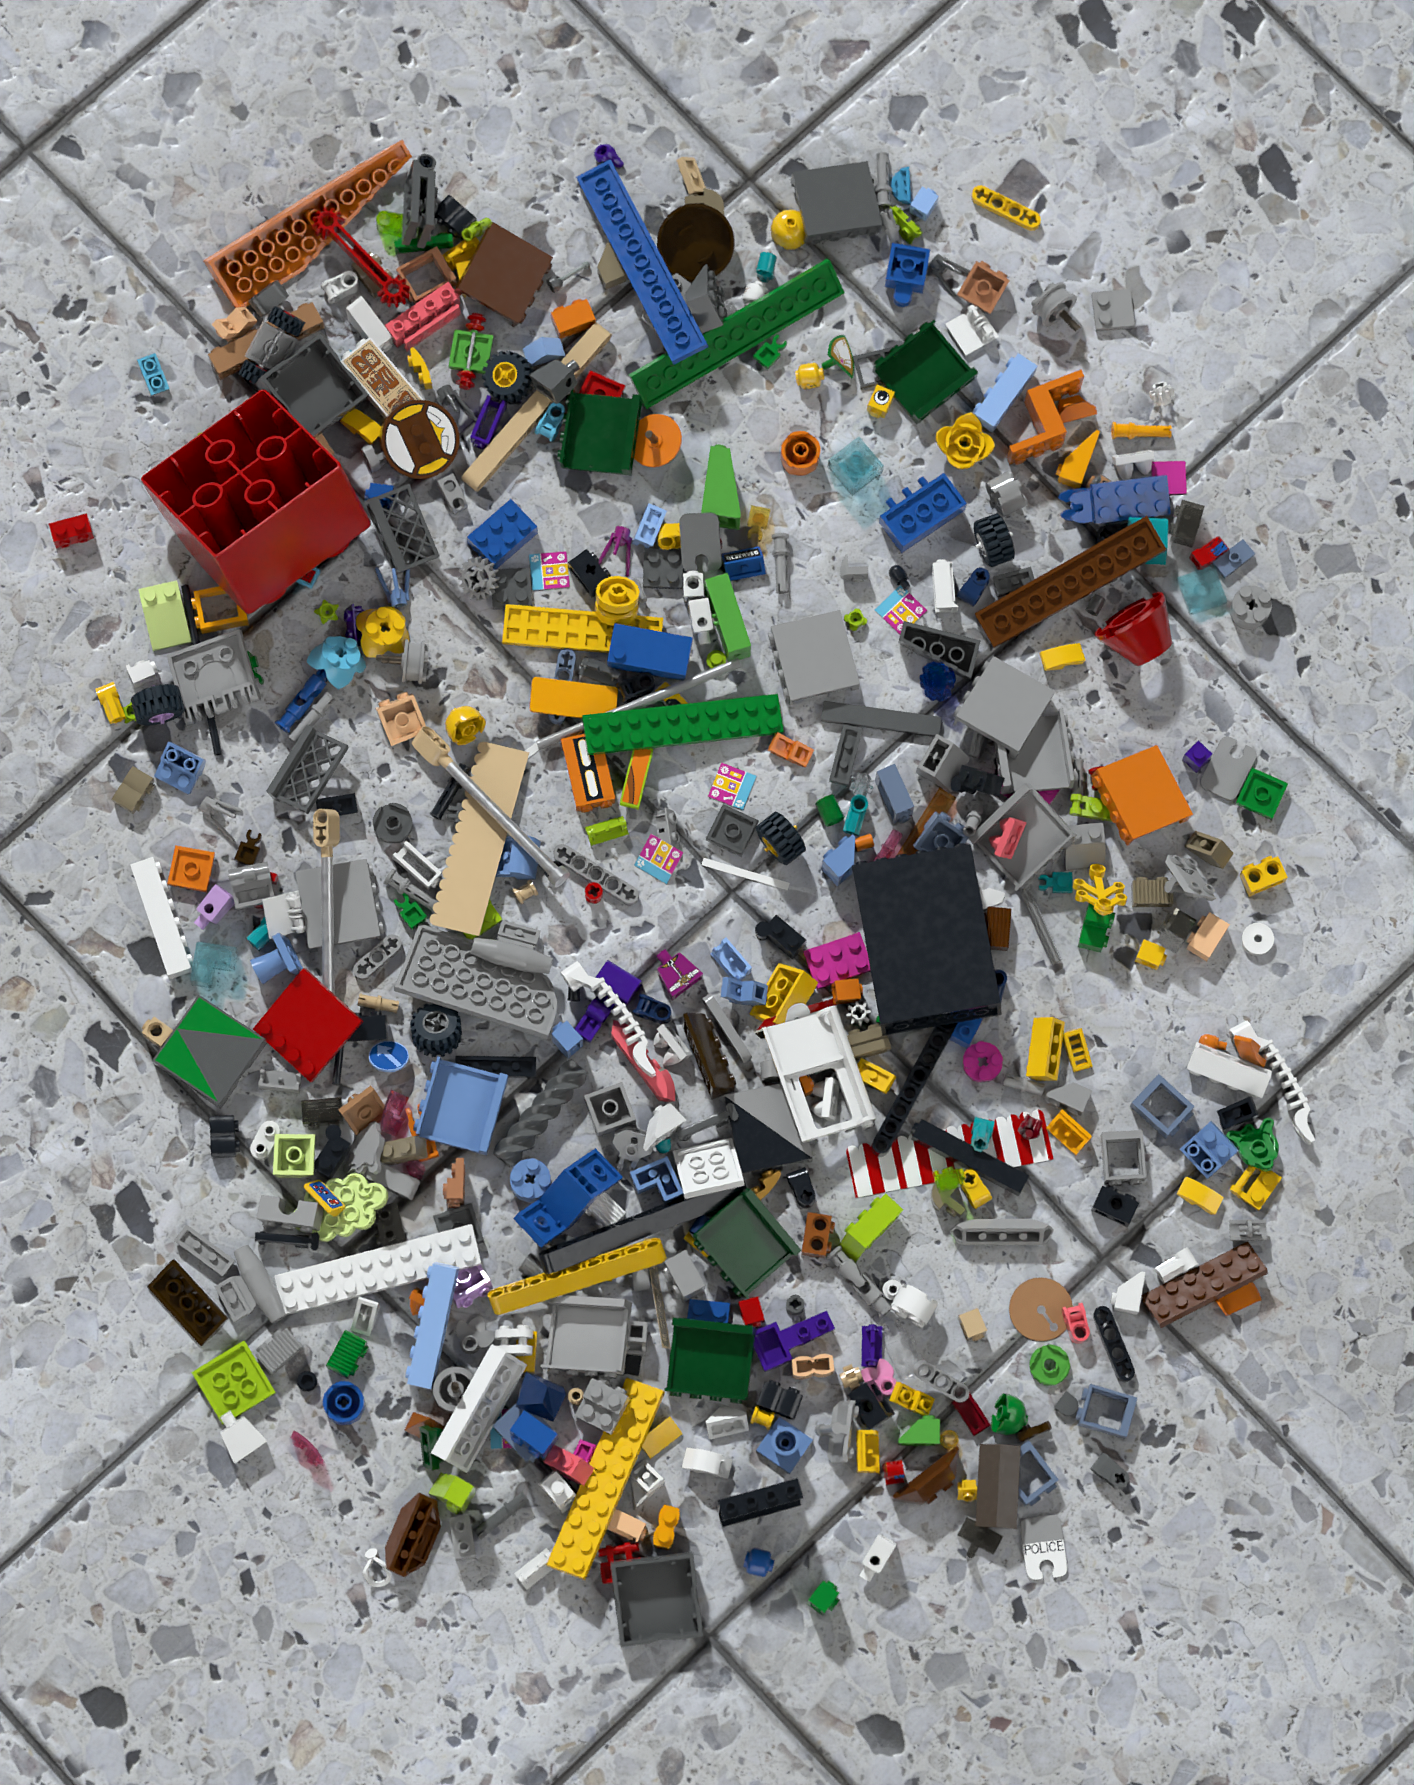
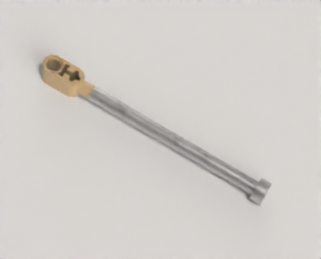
M423 726L412 741L413 747L430 764L434 766H440L441 764L550 875L548 880L555 887L563 884L570 873L563 866L558 867L448 755L450 752L449 745L433 729Z
M318 809L313 816L314 843L321 847L322 984L335 995L333 848L340 841V817L336 810Z

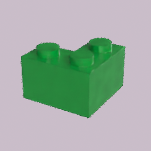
M1089 903L1086 908L1077 947L1101 953L1103 947H1107L1109 936H1106L1107 928L1111 929L1116 913L1100 915L1094 910V906Z

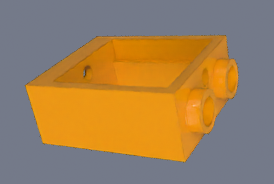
M220 586L194 591V598H191L193 610L197 609L198 616L195 617L196 627L201 628L202 634L249 625L247 614L238 605V617L205 623L201 598L227 594Z

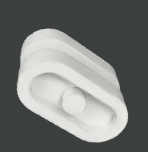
M517 1325V1329H512L511 1326H499V1329L495 1330V1339L501 1340V1345L496 1347L508 1352L512 1356L532 1355L533 1346L527 1345V1340L533 1339V1330L529 1329L528 1325ZM509 1340H519L518 1345H509Z

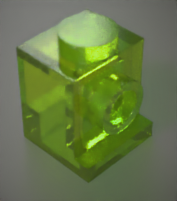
M953 1167L942 1169L941 1174H939L938 1170L933 1172L939 1193L961 1187L964 1184L963 1180H966L962 1168L953 1169Z

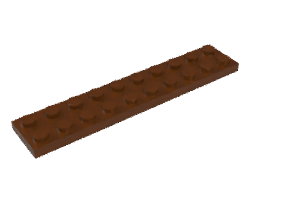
M1145 516L974 614L991 644L996 648L1162 554L1167 549L1148 516Z

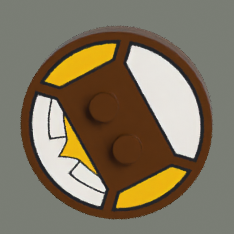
M412 400L398 405L387 415L380 430L379 441L383 457L392 469L409 478L425 479L442 473L451 465L459 449L460 437L454 418L444 407L428 400Z

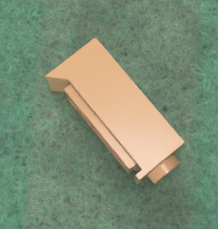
M615 1509L607 1528L630 1541L635 1539V1543H638L639 1540L643 1541L648 1531L645 1529L646 1523Z

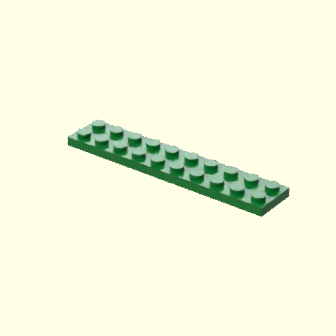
M778 694L582 715L587 756L775 735L777 732L780 734L784 732Z

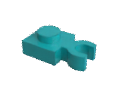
M1052 872V878L1044 874L1038 877V880H1045L1046 885L1038 887L1040 891L1052 888V893H1073L1072 872Z

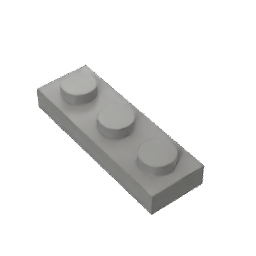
M187 1224L174 1240V1242L221 1277H224L236 1262Z

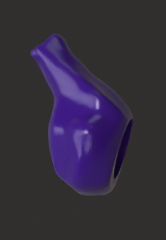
M601 144L595 149L594 157L597 162H606L611 159L614 167L619 169L624 166L623 161L610 144Z

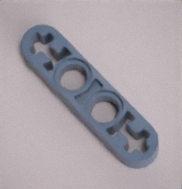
M566 648L559 652L554 679L559 680L558 675L566 672L570 676L568 681L573 680L576 655L573 650ZM566 654H570V658H572V660H568V668L564 667V659L562 658ZM549 715L550 722L555 725L562 724L566 719L565 716H559L558 719H555L554 715Z

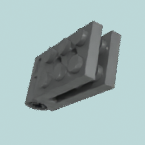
M421 154L417 160L413 159L404 182L402 245L409 246L412 238L415 239L417 233V247L425 248L427 241L430 242L432 230L436 228L437 218H434V214L437 211L435 199L438 194V187H435L436 171H434L436 160L429 154Z

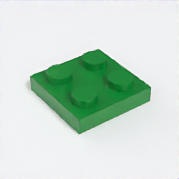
M1251 768L1236 801V805L1272 820L1288 783L1255 768Z

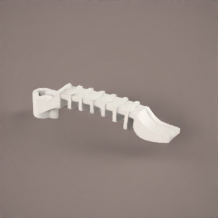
M578 961L561 971L563 979L573 992L584 986L592 992L597 989L599 991L597 993L599 999L606 995L609 997L608 1000L604 1001L605 1006L608 1008L615 1004L616 1008L611 1010L612 1014L616 1016L622 1013L623 1015L617 1019L619 1024L629 1023V1026L622 1029L624 1034L627 1035L632 1031L636 1033L625 1040L627 1046L638 1040L641 1041L633 1049L634 1061L651 1078L655 1077L656 1071L646 1056L648 1041L645 1038L644 1031H641L639 1023L635 1022L632 1013L628 1012L626 1005L619 1000L617 994L613 993L611 986L605 983V979L603 977L599 979L588 976Z
M1247 1020L1229 1029L1233 1042L1235 1035L1251 1038L1261 1046L1259 1052L1264 1051L1263 1058L1265 1060L1273 1058L1274 1062L1269 1064L1270 1069L1273 1070L1278 1067L1280 1072L1275 1074L1277 1079L1285 1077L1287 1080L1281 1083L1282 1088L1290 1087L1292 1091L1285 1093L1286 1099L1288 1100L1293 1097L1297 1099V1101L1286 1105L1288 1111L1301 1107L1293 1116V1127L1304 1142L1308 1145L1313 1144L1316 1140L1307 1122L1310 1111L1308 1099L1303 1095V1089L1297 1084L1296 1077H1293L1291 1068L1287 1067L1285 1059L1280 1056L1278 1048L1274 1047L1272 1039L1268 1041L1257 1037Z

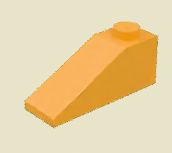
M1099 430L1092 433L1067 456L1063 464L1059 463L1056 475L1059 476L1058 483L1073 488L1081 487L1099 437Z

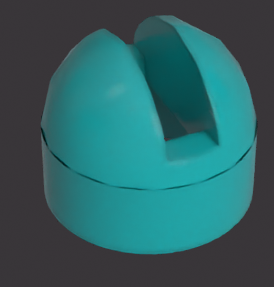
M664 1139L655 1145L657 1151L662 1154L669 1152L671 1149V1139Z

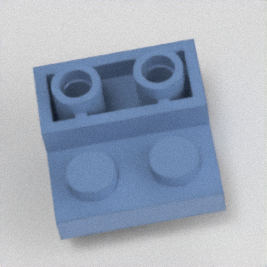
M169 741L160 758L161 762L154 777L189 795L198 777L202 775L206 760Z
M506 836L495 877L536 880L538 863L511 836ZM528 836L540 848L541 841Z
M1212 1121L1180 1149L1207 1179L1214 1175L1239 1151Z

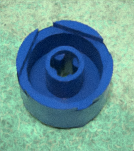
M340 1381L334 1383L325 1392L323 1408L328 1418L334 1423L350 1425L358 1421L363 1415L365 1399L361 1390L351 1382ZM343 1399H346L349 1403L345 1408H342L339 1404Z

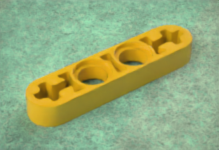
M978 185L973 189L971 198L975 204L1027 230L1034 231L1040 226L1041 217L1037 212L985 186ZM983 192L984 197L977 198V194ZM989 195H990L991 198H990V200H989V203H986V202H987V199L989 198ZM998 199L1002 201L1003 206L995 208L992 202ZM1017 208L1020 211L1019 216H1011L1009 213L1010 209ZM1023 213H1026V215H1025V217H1024V219H1023V221H1022L1021 219H1022ZM1032 217H1033V218H1035V222H1033L1032 225H1031V224H1029V220H1028V219L1031 220Z

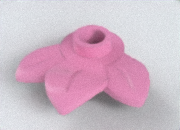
M879 1359L877 1368L868 1367L861 1370L865 1382L874 1379L883 1395L891 1396L897 1380L893 1377L894 1369L888 1361ZM886 1382L891 1383L892 1387L890 1390L885 1388Z

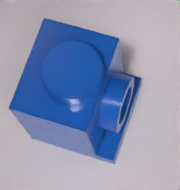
M370 483L369 489L365 490L364 500L367 501L370 498L392 491L394 486ZM387 498L379 500L382 507L387 506L388 510H390L393 501Z

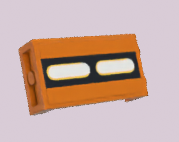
M584 734L562 738L561 746L564 751L576 812L586 813L592 811L595 807H601L602 809L611 807L615 803V795L605 754L587 756Z

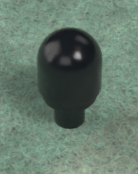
M899 565L892 566L889 569V576L894 584L897 586L901 585L904 590L909 589L910 584L907 581L908 576L905 570Z

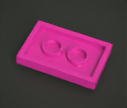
M860 932L803 951L811 976L819 982L816 990L830 986L836 980H847L871 971L868 953Z

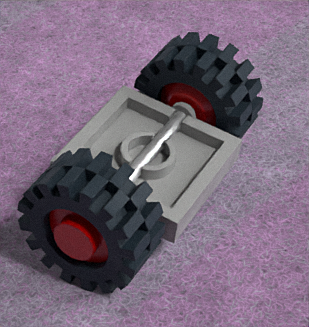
M276 306L273 307L267 321L278 328L263 321L245 354V357L257 362L258 365L245 360L238 373L254 384L262 375L268 372L266 368L271 370L281 361L287 360L290 357L298 339L285 333V331L298 337L305 325L303 320Z

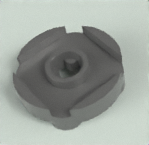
M389 803L380 807L373 817L374 832L384 842L401 843L412 831L413 821L411 814L405 806L398 803ZM395 818L398 825L390 828V824L387 822Z

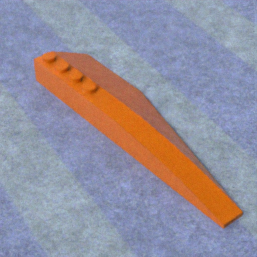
M403 140L396 142L289 206L206 258L203 262L234 308L247 307L250 305L248 301L275 280H278L282 285L304 271L307 265L333 240L330 236L323 240L322 235H315L316 230L312 229V224L314 223L312 218L317 216V210L324 212L323 208L326 207L327 211H330L333 207L335 212L340 211L341 217L345 220V223L341 225L344 228L362 210V207L385 186L387 181L405 165L412 155ZM327 221L324 223L325 226H331L333 224V222Z

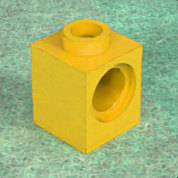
M1144 939L1135 962L1157 970L1159 965L1163 966L1167 955L1164 952L1166 948Z

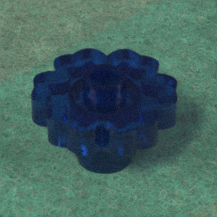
M930 662L923 666V674L919 676L920 687L925 689V696L931 701L937 700L939 702L951 696V689L954 688L956 682L954 672L949 670L948 666L944 665L943 662Z

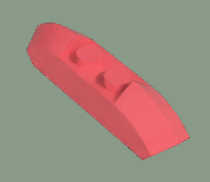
M613 1020L611 1038L657 1099L663 1102L675 1101V1086L668 1070L665 1069L660 1072V1065L655 1059H650L647 1055L649 1053L647 1049L646 1056L656 1071V1076L651 1078L643 1072L633 1058V1049L638 1044V1041L629 1046L625 1042L626 1039L636 1033L632 1031L625 1035L622 1029L629 1025L626 1023L620 1025L617 1020Z

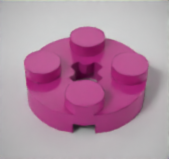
M979 1041L969 1046L965 1051L963 1069L965 1074L973 1081L989 1082L994 1080L1001 1072L1003 1057L999 1049L993 1044ZM978 1058H981V1059H982V1058H986V1059H987L986 1062H987L988 1065H987V1066L982 1065V1066L980 1067V1066L978 1065V1064H979V1061H978L977 1059H978Z

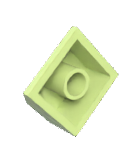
M275 1134L273 1175L278 1178L313 1176L316 1135Z

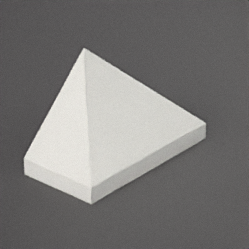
M721 1405L706 1420L709 1440L749 1431L746 1412L729 1406Z

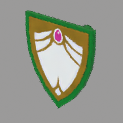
M838 335L829 343L827 355L831 359L823 362L821 365L826 370L837 364L852 379L854 376L853 355L845 335Z

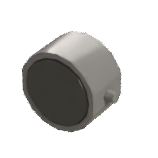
M773 1059L760 1062L761 1071L759 1074L761 1075V1081L779 1082L780 1079Z

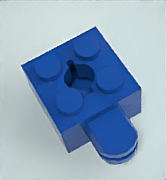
M892 243L885 287L894 289L893 301L897 306H908L911 303L913 292L923 294L930 249Z

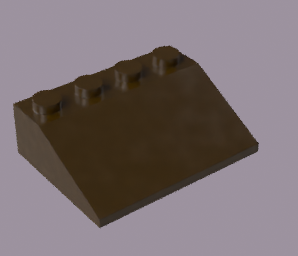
M684 1013L682 1027L711 1100L734 1092L736 1081L733 1074L728 1073L726 1067L729 1066L726 1056H722L719 1048H722L718 1036L714 1037L713 1035L714 1025L711 1018L707 1019L703 1013Z

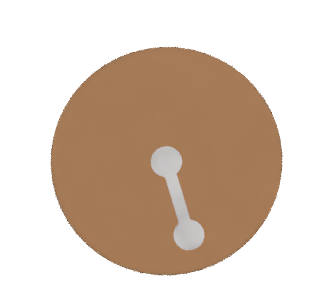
M1040 1277L1029 1279L1016 1288L1010 1299L1009 1313L1013 1325L1022 1335L1036 1341H1047L1060 1336L1067 1329L1062 1315V1307L1070 1308L1073 1305L1070 1295L1061 1284L1052 1279Z

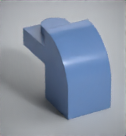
M723 977L721 997L728 999L730 1003L739 1005H766L768 985L757 981L742 982L730 977Z

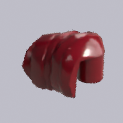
M1027 1114L1024 1121L1020 1124L1018 1132L1026 1140L1038 1138L1043 1122Z

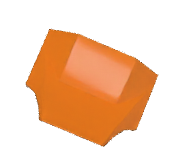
M1079 395L1059 400L1057 411L1063 423L1097 414L1096 406L1085 401Z

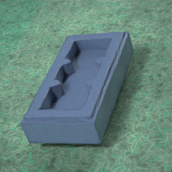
M1242 539L1217 558L1212 565L1225 579L1254 557L1256 553Z

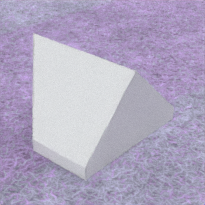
M645 1460L632 1469L630 1474L633 1510L638 1508L665 1484V1480Z

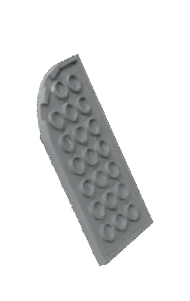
M419 923L394 986L395 992L548 1040L556 1017L557 998L555 997L553 985L547 975L524 972L493 964L471 954L474 940Z

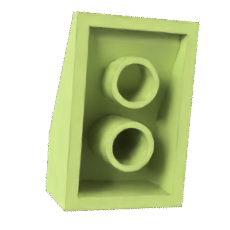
M177 580L138 589L152 650L157 651L192 643Z

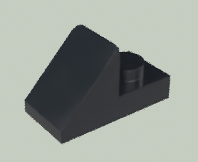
M1252 1096L1217 1110L1223 1130L1243 1122H1251L1259 1115Z

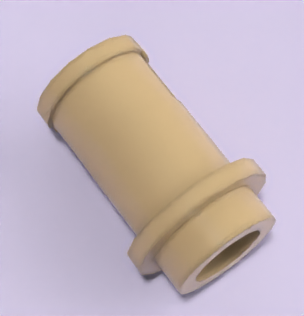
M574 1388L568 1393V1399L573 1405H580L584 1398V1393L581 1389ZM579 1395L580 1398L575 1400L572 1396Z

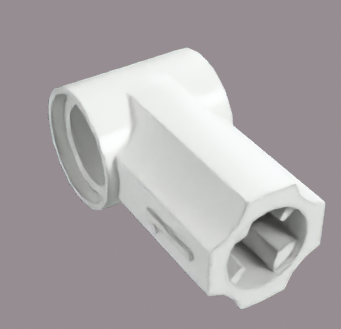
M1186 1247L1173 1255V1258L1156 1267L1155 1270L1160 1280L1166 1283L1181 1273L1184 1274L1192 1270L1199 1264L1189 1248Z

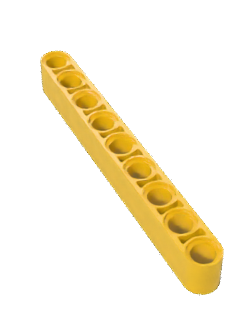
M651 1238L598 1255L551 1274L542 1273L495 1288L487 1296L494 1314L501 1315L661 1264L667 1259L660 1238Z

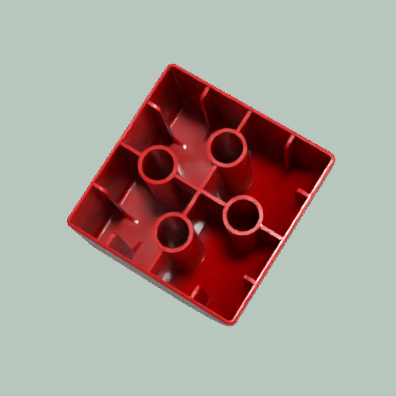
M264 389L258 391L141 477V482L155 505L187 550L246 614H252L263 605L278 600L290 585L327 558L335 557L342 553L354 538L367 530L371 525V521L340 462Z

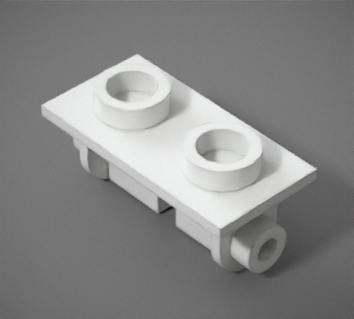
M547 1548L514 1573L526 1590L553 1570V1568L546 1565L551 1554Z

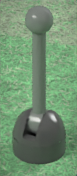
M583 262L582 266L562 278L553 276L547 279L546 282L549 289L553 293L558 292L562 288L564 280L583 269H588L590 267L589 262Z

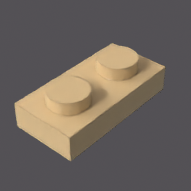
M680 157L676 161L689 195H703V188L706 187L695 158Z

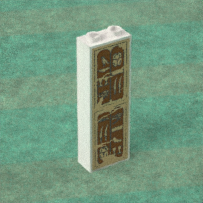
M371 337L367 340L365 338L356 344V349L352 352L347 351L341 356L343 366L355 376L369 394L367 399L384 419L395 407L412 400H423Z

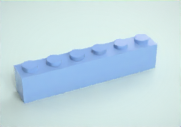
M435 1262L428 1268L427 1278H429L428 1286L424 1287L422 1298H425L424 1306H420L418 1318H421L420 1325L415 1328L414 1338H417L416 1344L412 1346L410 1351L412 1363L411 1366L407 1367L405 1378H408L407 1384L432 1389L434 1386L460 1267Z

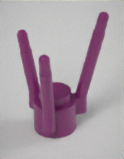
M623 526L615 528L598 562L599 565L602 563L612 543L615 544L613 555L617 554L619 546H625L626 544V577H629L632 542V537H629L630 529Z

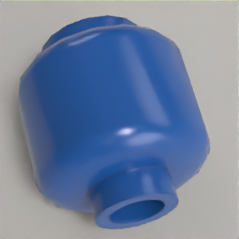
M752 1548L750 1552L747 1551L743 1567L746 1568L748 1574L765 1577L768 1571L772 1572L775 1560L771 1559L769 1551Z

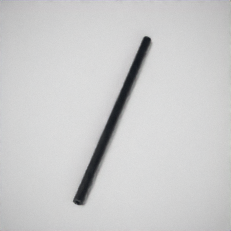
M186 584L181 586L192 645L200 643L195 623L189 585ZM215 715L212 718L207 716L214 755H221L222 750Z

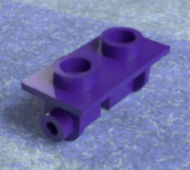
M351 604L344 611V621L347 626L345 638H353L357 642V646H361L362 632L356 627V616L364 610L362 606L354 607V604Z
M869 1324L868 1326H862L861 1367H877L879 1359H882V1326Z

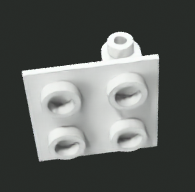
M974 305L969 306L967 312L945 324L965 356L999 337L982 310Z
M298 890L262 899L269 939H272V936L278 933L287 935L294 932H304L306 926L304 924Z

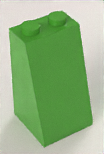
M720 444L710 446L701 513H715L719 518L720 528L739 530L741 513L730 448Z

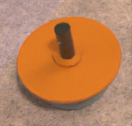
M652 414L642 418L639 422L634 459L646 467H660L671 463L679 454L682 443V434L678 424L672 418L663 414Z

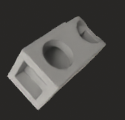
M454 474L437 481V486L453 514L468 508Z

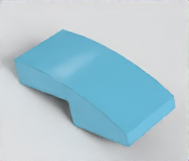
M156 353L137 359L151 396L170 389Z

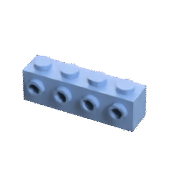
M1019 353L1015 358L1011 357L1006 364V371L999 373L995 379L996 384L993 389L989 387L984 395L985 400L982 404L979 402L973 410L974 415L980 420L982 426L992 433L1037 371L1038 366Z

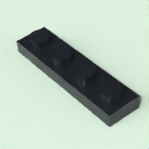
M455 1056V1063L498 1075L500 1073L507 1074L508 1078H536V1057Z

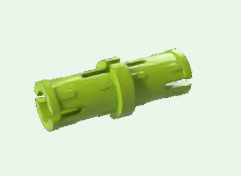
M485 217L480 221L473 222L470 227L462 231V237L464 240L470 241L474 237L482 236L492 221Z

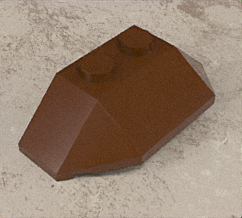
M957 1446L893 1494L891 1499L897 1502L923 1505L925 1502L928 1505L938 1498L936 1495L942 1489L946 1492L954 1486L952 1481L956 1478L959 1448Z
M419 1492L401 1508L385 1545L387 1570L406 1577L426 1564L441 1528L437 1500Z

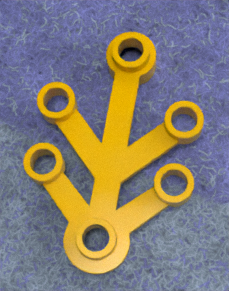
M1101 864L1090 865L1089 876L1094 881L1095 888L1087 884L1083 879H1074L1073 889L1077 890L1075 900L1078 902L1087 901L1094 906V910L1100 915L1111 914L1114 911V906L1126 905L1127 896L1123 894L1125 885L1121 882H1114L1112 886L1104 890L1102 878H1104L1106 868ZM1088 893H1090V894H1092L1093 896L1097 897L1098 900H1097L1096 898H1094V897L1088 895ZM1114 893L1116 894L1115 897L1112 899L1107 898L1113 895Z

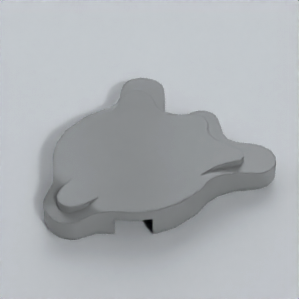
M371 1122L355 1137L349 1159L343 1167L344 1173L350 1175L356 1171L358 1174L364 1175L367 1168L373 1174L380 1173L382 1169L380 1157L383 1152L385 1139L381 1137L382 1132L379 1123Z

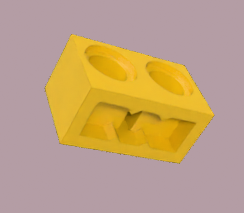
M1268 856L1255 866L1254 863L1248 864L1243 867L1239 875L1249 897L1282 884L1288 878L1278 856L1274 858ZM1268 867H1273V868H1275L1276 871H1277V874H1275V875L1269 874L1268 871H1267V868H1268ZM1249 875H1256L1259 881H1250Z

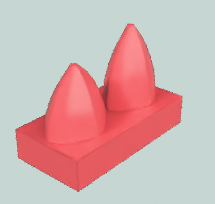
M1009 817L999 821L1003 831L1002 836L995 835L989 837V841L995 850V855L1012 859L1026 822Z

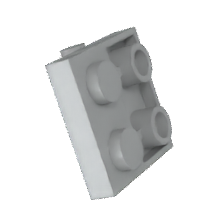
M268 862L228 870L236 910L262 905V899L275 896Z

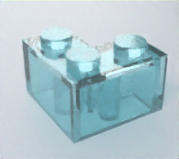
M196 942L190 977L192 986L212 988L215 969L235 972L238 957L237 947Z

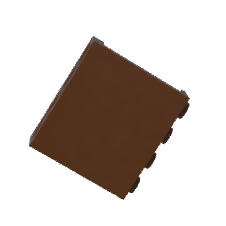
M492 222L484 232L454 292L459 296L462 294L467 295L513 322L511 326L515 327L519 323L522 324L527 314L524 312L527 307L532 306L535 300L533 296L535 291H539L544 283L542 280L544 274H548L553 264L550 262L553 257Z

